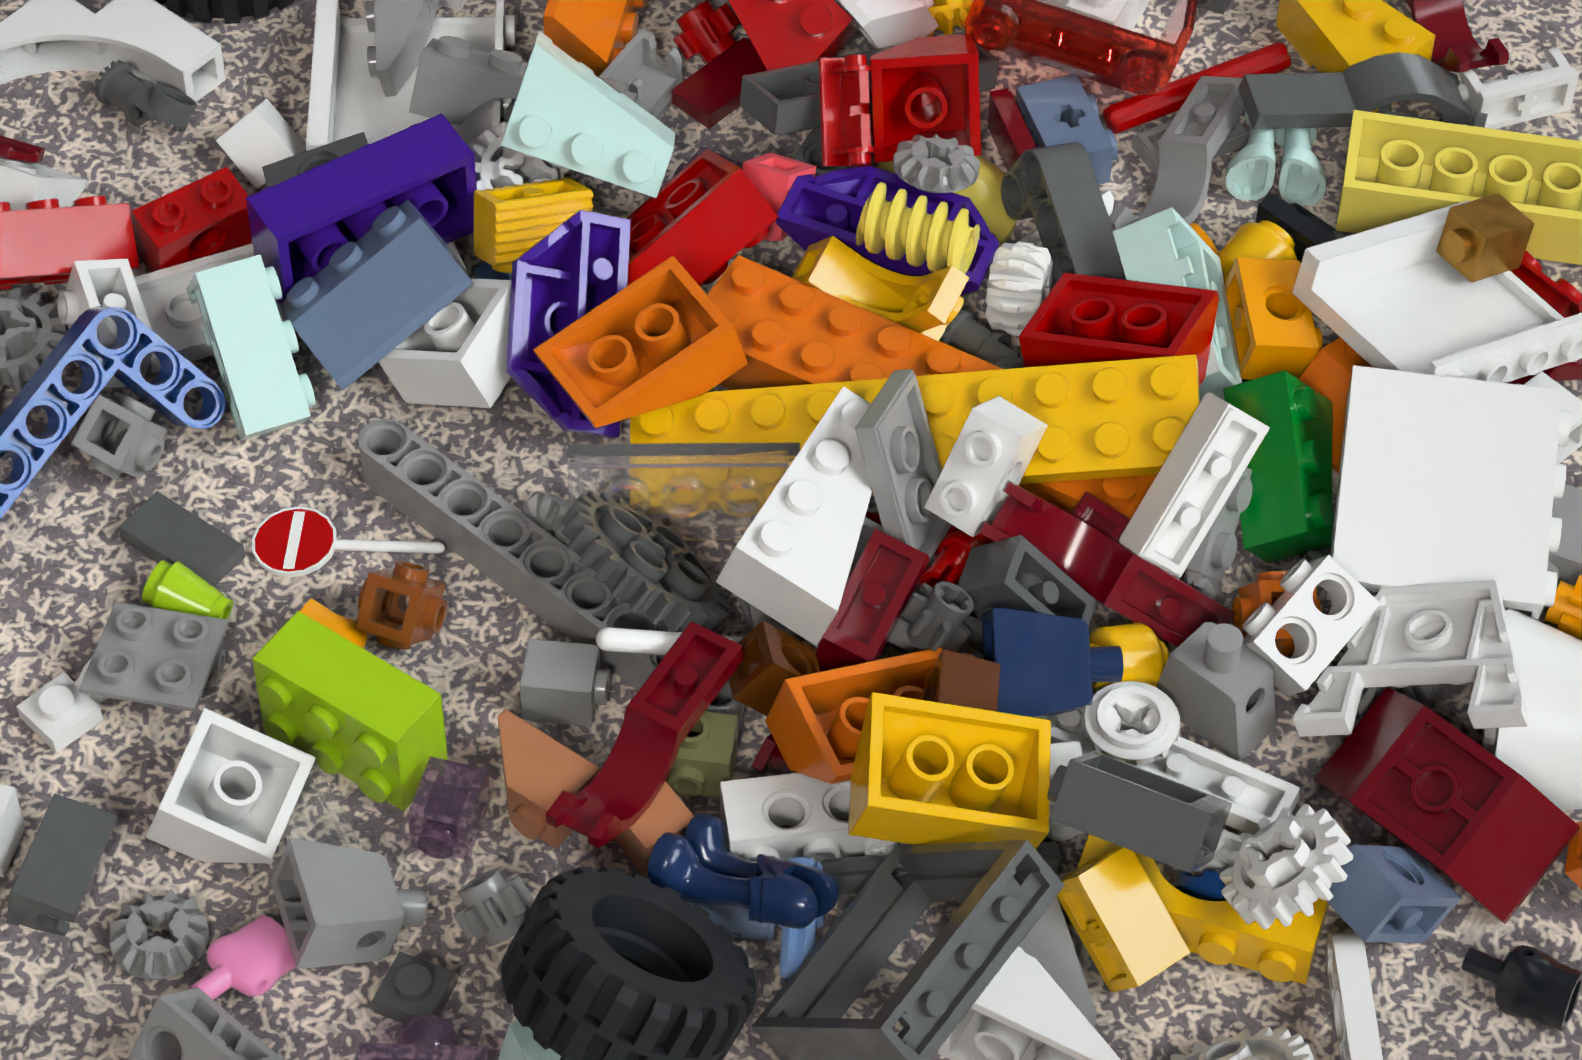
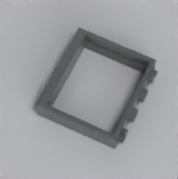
M1028 840L895 846L752 1027L781 1060H931L1065 884ZM900 863L908 872V876H900L896 881L891 873ZM964 901L873 1019L842 1018L932 902ZM897 1021L903 1026L898 1035L892 1030Z

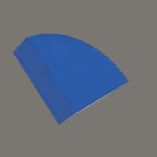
M1205 870L1201 877L1193 876L1186 871H1180L1172 883V886L1198 899L1227 901L1221 893V890L1226 885L1219 878L1220 873L1214 870Z

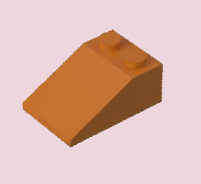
M674 256L533 349L537 358L594 428L702 396L748 365L733 324Z

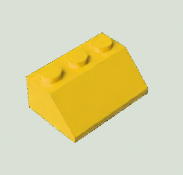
M872 692L869 697L851 775L848 835L912 845L1028 840L1036 850L1049 833V800L1047 795L1050 787L1051 720Z

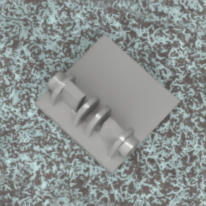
M115 602L80 685L79 693L195 712L211 671L220 673L223 671L226 651L219 648L229 621Z

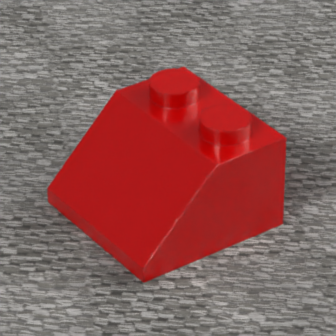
M972 34L918 37L870 56V65L872 66L870 75L873 147H875V153H873L874 162L893 161L899 142L911 141L914 135L933 138L937 134L940 138L946 140L957 138L958 145L972 147L974 156H981L979 53Z

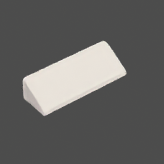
M1207 393L1120 536V544L1139 557L1181 578L1270 427L1216 395Z

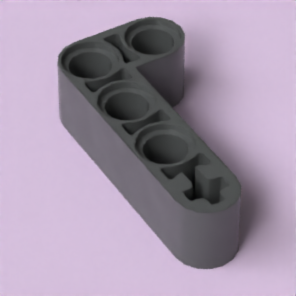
M1072 142L1024 151L1002 179L1001 199L1006 214L1010 219L1034 218L1042 245L1048 249L1053 261L1052 276L1054 277L1055 284L1063 273L1127 280L1113 235V228L1089 156L1082 144Z

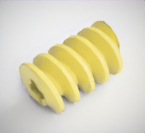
M878 183L861 212L856 232V244L860 246L865 242L866 249L869 253L873 254L880 253L885 248L886 255L892 260H900L906 254L907 262L914 267L921 266L927 261V267L931 272L952 265L966 274L980 238V225L976 224L974 228L969 226L968 209L962 208L955 219L951 221L948 220L947 202H940L934 213L928 214L927 196H919L913 207L909 208L907 207V191L905 189H899L890 202L886 200V184Z

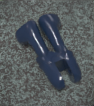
M704 812L698 813L690 821L684 836L672 832L664 833L655 843L648 862L647 876L650 878V883L661 888L667 886L681 894L679 897L686 902L742 907L749 910V921H758L760 924L772 923L792 929H803L810 925L815 918L823 916L832 910L839 897L837 881L834 877L821 870L796 863L786 857L784 860H781L772 855L759 854L756 862L740 858L728 852L725 823L717 816Z

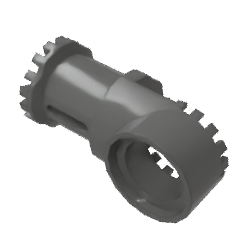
M117 60V62L112 61L111 68L108 66L104 68L105 73L100 71L98 75L102 78L96 79L95 83L97 86L93 87L98 101L105 105L113 104L125 113L126 120L134 126H141L148 120L154 121L156 117L158 118L156 124L161 125L162 121L166 122L165 128L169 129L171 125H174L173 131H177L178 127H180L178 131L185 132L197 107V103L191 97L166 85L156 84L152 81H142L133 74L132 67L121 60Z
M960 309L957 316L948 324V329H945L939 340L1003 369L1025 368L1023 357H1018L1020 352L1017 350L1013 351L1010 348V336L1004 332H992L975 321L974 313L968 309Z

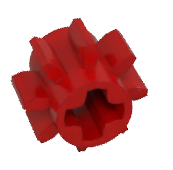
M704 0L675 20L682 32L677 34L673 41L686 60L698 54L704 64H706L736 43L730 31L736 28L735 26L739 22L726 3L714 9L709 0Z

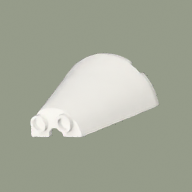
M1504 608L1529 721L1527 727L1483 729L1480 746L1522 775L1560 810L1582 809V640L1511 608Z

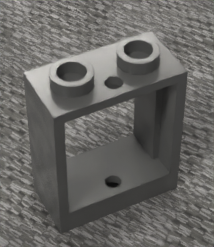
M1097 751L1070 759L1067 767L1060 765L1053 776L1047 795L1048 800L1055 802L1049 819L1189 873L1213 860L1233 804Z

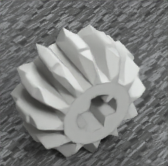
M1017 241V244L1003 243L995 251L993 263L990 265L987 296L985 299L987 303L986 317L992 330L1003 331L1007 335L1019 336L1052 289L1054 277L1052 276L1053 261L1047 248L1034 246V243Z

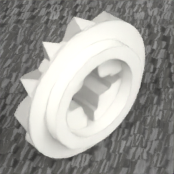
M1118 682L1102 688L1093 695L1092 705L1087 706L1084 713L1085 737L1093 741L1097 752L1110 754L1115 759L1123 762L1125 760H1138L1144 767L1152 757L1160 756L1166 758L1171 745L1178 741L1180 716L1174 702L1158 688L1141 682ZM1124 719L1130 724L1137 720H1143L1141 733L1134 729H1130L1125 733L1120 732L1121 720Z

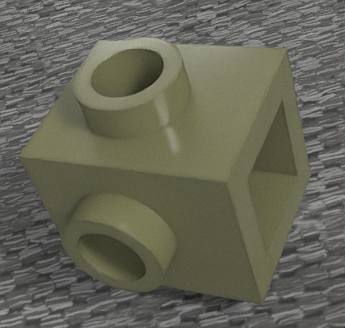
M708 710L703 713L680 744L676 759L665 780L677 795L684 797L701 795L720 798V782L733 780L738 754V715L715 713Z

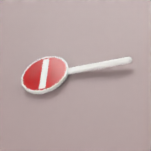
M301 506L284 508L269 515L257 526L252 537V552L259 565L272 574L287 578L305 576L320 569L332 558L335 550L437 554L445 550L444 544L440 542L337 539L336 528L328 516L316 509Z

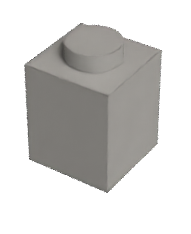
M529 638L520 681L522 719L593 726L596 705H607L610 687V670L600 669L598 645Z

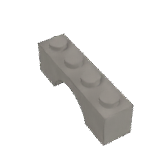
M442 36L439 40L432 38L421 52L409 112L429 118L442 113L449 123L461 126L475 108L488 101L501 98L516 99L527 63H523L522 57L513 52L493 50L490 54L472 49L468 41L458 37ZM600 78L619 94L622 92L636 103L638 93L625 90L626 86L619 81Z

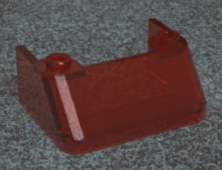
M962 0L959 20L965 32L972 34L974 42L982 46L1134 94L1152 95L1166 87L1192 35L1198 0H1178L1159 39L1036 0Z

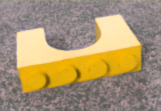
M1089 834L1077 868L1103 853L1107 855L1121 846ZM1135 852L1190 952L1199 954L1204 960L1216 965L1231 963L1259 971L1264 977L1272 981H1294L1306 985L1330 907L1326 900L1318 898L1313 902L1314 914L1309 917L1303 914L1302 911L1296 912L1290 926L1284 927L1279 919L1276 918L1268 929H1262L1256 920L1249 925L1246 924L1228 901L1202 900L1176 889L1160 873L1153 858Z

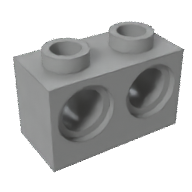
M199 987L159 996L128 1057L129 1060H284Z

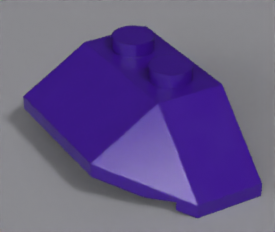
M872 166L836 170L817 177H813L812 174L797 176L777 213L779 217L776 219V224L805 251L809 245L833 235L852 250L878 266L903 275L924 276L933 273L928 269L927 261L921 266L914 267L907 262L906 254L900 260H892L886 255L885 248L880 253L873 254L868 252L865 242L860 246L856 244L857 227L867 199L877 184L882 182L886 184V200L890 202L899 189H905L907 191V207L909 208L913 207L919 196H927L928 214H933L940 202H947L948 220L953 221L962 208H966L969 211V226L974 228L976 224L980 225V238L971 265L965 274L969 279L961 295L979 290L993 262L995 251L999 248V241L993 233L991 234L986 222L970 198L952 192L930 193L922 191L904 182L897 174Z
M580 210L512 262L506 372L563 431L612 439L618 438L620 435V421L594 428L537 358L533 349L627 287L631 219Z

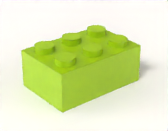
M297 611L252 658L262 726L267 735L289 746L293 745L301 751L316 757L314 763L321 770L331 775L340 773L354 781L371 800L378 803L387 801L405 811L448 764L441 693L303 613Z

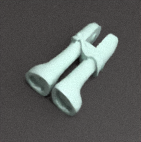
M1246 112L1245 119L1249 126L1248 142L1243 149L1232 157L1226 169V187L1229 193L1236 199L1254 201L1267 195L1273 185L1275 176L1276 156L1274 142L1284 148L1279 173L1281 198L1288 204L1297 203L1299 205L1312 206L1318 203L1324 197L1327 181L1325 169L1311 149V144L1314 143L1317 137V128L1253 129Z

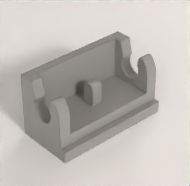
M641 29L598 78L619 81L626 86L625 90L638 93L636 104L659 120L672 105L671 90L684 81L682 80V58L678 49L672 47L666 55L667 61L662 60L655 50L657 43L654 34Z

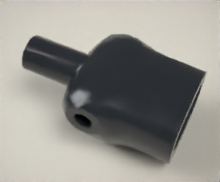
M1521 945L1512 948L1504 960L1470 947L1462 963V970L1496 984L1495 1002L1502 1012L1511 1016L1528 1018L1559 1031H1563L1569 1023L1582 989V971L1565 965L1549 953L1530 946Z

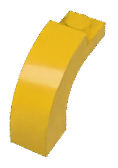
M833 235L809 245L791 277L938 341L947 325L959 313L964 302L960 295L969 279L968 276L952 265L924 276L899 274L867 260Z

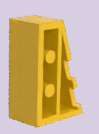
M1279 0L1277 28L1309 67L1314 65L1319 73L1343 72L1352 65L1374 56L1398 52L1420 55L1431 61L1435 35L1382 0ZM1377 108L1376 110H1374V111H1372V112L1378 113V109H1379V108Z

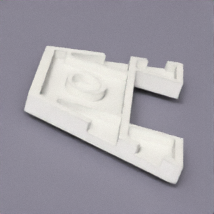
M1496 580L1382 587L1375 596L1381 604L1346 643L1348 650L1337 666L1326 667L1316 682L1320 691L1309 706L1301 704L1293 718L1300 737L1351 735L1364 688L1390 686L1402 688L1410 685L1430 684L1461 685L1474 682L1467 711L1473 729L1527 727L1529 718L1503 600Z

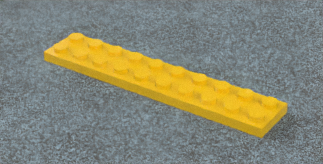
M1196 355L916 376L942 470L972 408L1000 396L1048 425L1019 484L1158 474L1200 404L1199 373ZM888 378L706 392L702 396L631 417L630 505L633 510L640 506L644 511L765 503L843 386L869 403H872Z

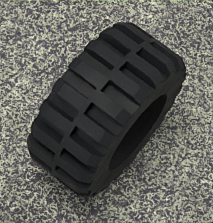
M591 866L565 871L549 879L547 884L541 887L508 947L501 965L504 994L507 1003L513 1004L514 1016L522 1027L528 1026L533 1031V1039L545 1050L552 1049L561 1056L560 1060H724L754 1008L756 1002L753 968H749L748 957L743 948L732 943V934L722 924L716 925L709 919V913L696 903L694 905L689 904L679 897L680 893L667 886L661 888L650 883V878L635 873L631 876L621 874L619 869L603 867L595 871Z

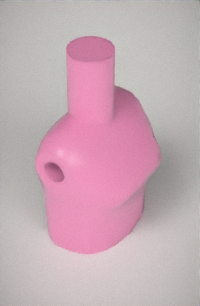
M261 915L243 928L216 939L207 950V964L212 971L192 984L188 989L199 987L213 1000L230 988L249 997L265 994L271 990L282 976L296 967L285 928L274 919Z

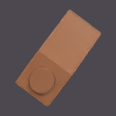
M504 709L498 715V727L509 819L523 836L532 840L540 838L557 849L574 830L564 825L556 828L547 824L546 812L563 790L576 794L584 789L600 771V767L512 712Z

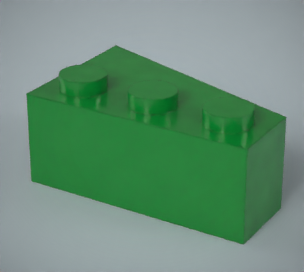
M1285 370L1223 388L1224 400L1270 427L1247 468L1252 470L1250 477L1252 496L1247 509L1240 513L1244 549L1266 562H1275L1305 554L1308 550L1316 551L1330 547L1332 544V524L1334 521L1332 509L1333 402Z

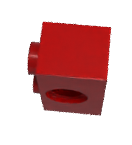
M229 168L220 169L131 211L137 253L150 272L252 244L246 202L248 194Z

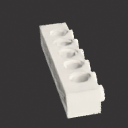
M1079 741L1050 744V784L1060 765L1067 767L1070 759L1082 756ZM800 773L720 782V815L727 828L728 852L743 859L757 862V856L763 854L767 856L772 855L781 860H784L785 857L788 859L805 857L814 859V863L818 861L821 863L824 859L889 854L895 846L912 844L848 835L849 821H842L840 819H849L851 780L829 784ZM1049 800V818H1050V815H1051V812H1052V809H1053V806H1054V803H1055V802H1052V801H1050V800ZM1049 819V833L1045 838L1054 841H1064L1085 832ZM780 826H792V828H781Z

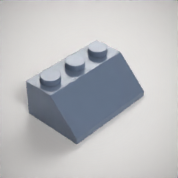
M407 199L399 207L393 206L382 212L374 221L372 229L357 242H348L337 249L330 258L329 265L313 278L306 277L297 282L290 289L286 300L280 306L287 319L291 321L294 330L342 390H345L470 287L473 282L448 245Z

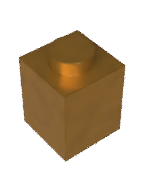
M1499 193L1450 207L1436 252L1472 283L1519 268L1535 223Z

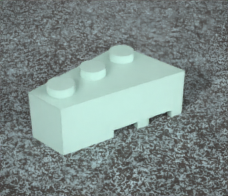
M538 31L501 146L657 198L674 150L675 132L622 92L619 94L594 75V71L582 62L578 63L554 45L549 37Z
M1173 207L1113 231L1127 280L1218 291L1219 302L1206 376L1199 387L1200 402L1207 393H1212L1224 400L1223 388L1240 384L1242 379L1220 258Z
M260 254L196 272L186 290L191 304L198 302L206 328L202 330V335L207 349L212 348L220 372L219 382L240 440H246L306 422L311 417L308 407L316 405L315 396L308 375L306 373L298 375L292 354L299 352L298 341L291 321H281L275 300L282 298V291L274 267L265 268Z

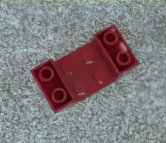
M1386 687L1352 730L1351 735H1348L1313 780L1318 786L1361 818L1364 815L1446 875L1460 892L1503 924L1508 922L1581 829L1578 824L1518 772L1425 705L1389 687Z

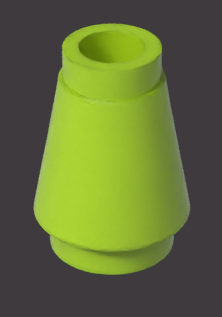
M164 560L160 561L151 572L142 593V602L152 606V608L226 620L229 618L234 605L233 600L225 597L223 593L180 561H176L174 564Z

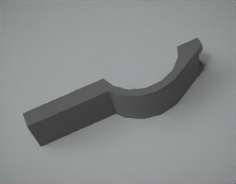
M1401 52L1374 56L1352 65L1343 72L1245 74L1238 87L1253 129L1351 127L1353 110L1372 112L1384 105L1411 100H1421L1435 105L1440 111L1442 122L1469 124L1473 117L1470 107L1464 104L1458 86L1460 81L1456 74L1420 55Z

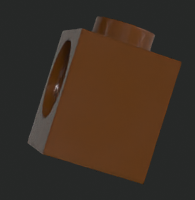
M762 620L738 642L743 645V661L729 678V685L734 700L768 716L785 679L820 672L815 648Z
M943 649L924 684L923 700L997 712L1001 664L976 658L970 654Z

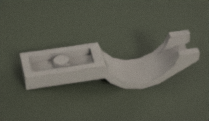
M1200 77L1158 141L1160 157L1158 177L1151 199L1143 211L1136 215L1127 206L1116 205L1109 216L1113 231L1171 207L1188 225L1198 217L1207 196L1212 159L1245 109L1238 90L1243 78Z

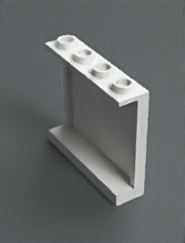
M317 0L306 151L361 132L365 133L368 143L371 144L402 131L413 124L430 119L429 117L409 112L419 60L397 95L385 97L379 77L371 78L368 69L367 47L375 46V32H369L366 18H340L339 0ZM496 0V17L434 18L425 47L432 38L439 40L442 36H453L468 41L471 44L470 48L490 54L493 50L506 51V46H516L515 15H506L505 0ZM511 98L488 101L475 108L461 126L451 125L470 148L475 144L474 140L487 129L492 131L500 123L506 121L503 115ZM504 150L495 152L490 161H497L504 155Z
M1470 200L1305 249L1292 294L1373 368L1507 383L1528 375L1538 374L1541 371L1568 362H1575L1582 358V313L1564 318L1511 271L1471 283L1436 252L1450 207L1470 202Z
M1353 365L1347 395L1330 556L1369 592L1378 593L1382 587L1496 580L1504 608L1529 611V617L1539 621L1543 607H1553L1557 588V572L1547 571L1549 552H1558L1562 529V518L1552 517L1553 499H1562L1566 480V465L1556 464L1558 446H1567L1571 422V412L1561 411L1563 390ZM1326 592V600H1331L1329 593Z

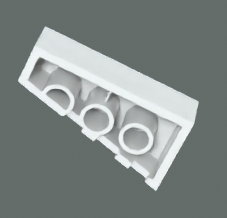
M844 386L735 546L716 580V583L815 646L818 645L839 610L872 494L871 484L855 431L856 425L871 403Z

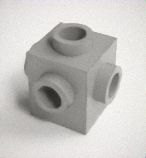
M98 394L92 406L84 414L79 430L71 444L92 456L87 465L117 481L122 472L140 479L145 471L151 470L159 461L164 450V441L162 440L168 429L151 420L156 410L128 395H125L122 402L119 403Z

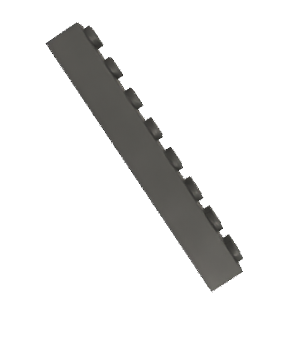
M958 32L948 35H964L965 33ZM975 42L979 53V90L981 93L995 89L999 59ZM897 45L849 55H866L867 65H870V56ZM818 61L742 76L739 106L774 135L783 136L789 132L802 129L811 130L821 126ZM869 72V73H868V75H869V102H870V103H869V114H870V117H871V116H872L871 75H870V72Z

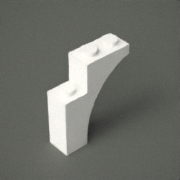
M29 0L21 8L0 22V84L29 75L54 71H102L105 73L104 68L107 66L111 68V62H117V60L129 64L132 67L133 74L142 81H152L156 84L169 86L191 97L195 102L226 80L221 44L155 0H113L96 14L75 0Z

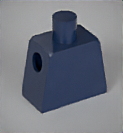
M992 608L981 615L984 660L1001 664L997 712L1044 718L1080 710L1092 705V683L1121 682L1123 655L1120 646L1090 647L1087 620L1006 608Z

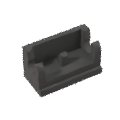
M54 793L10 891L6 923L20 924L35 930L65 936L70 926L68 922L74 923L81 902L110 835L116 827L118 815Z

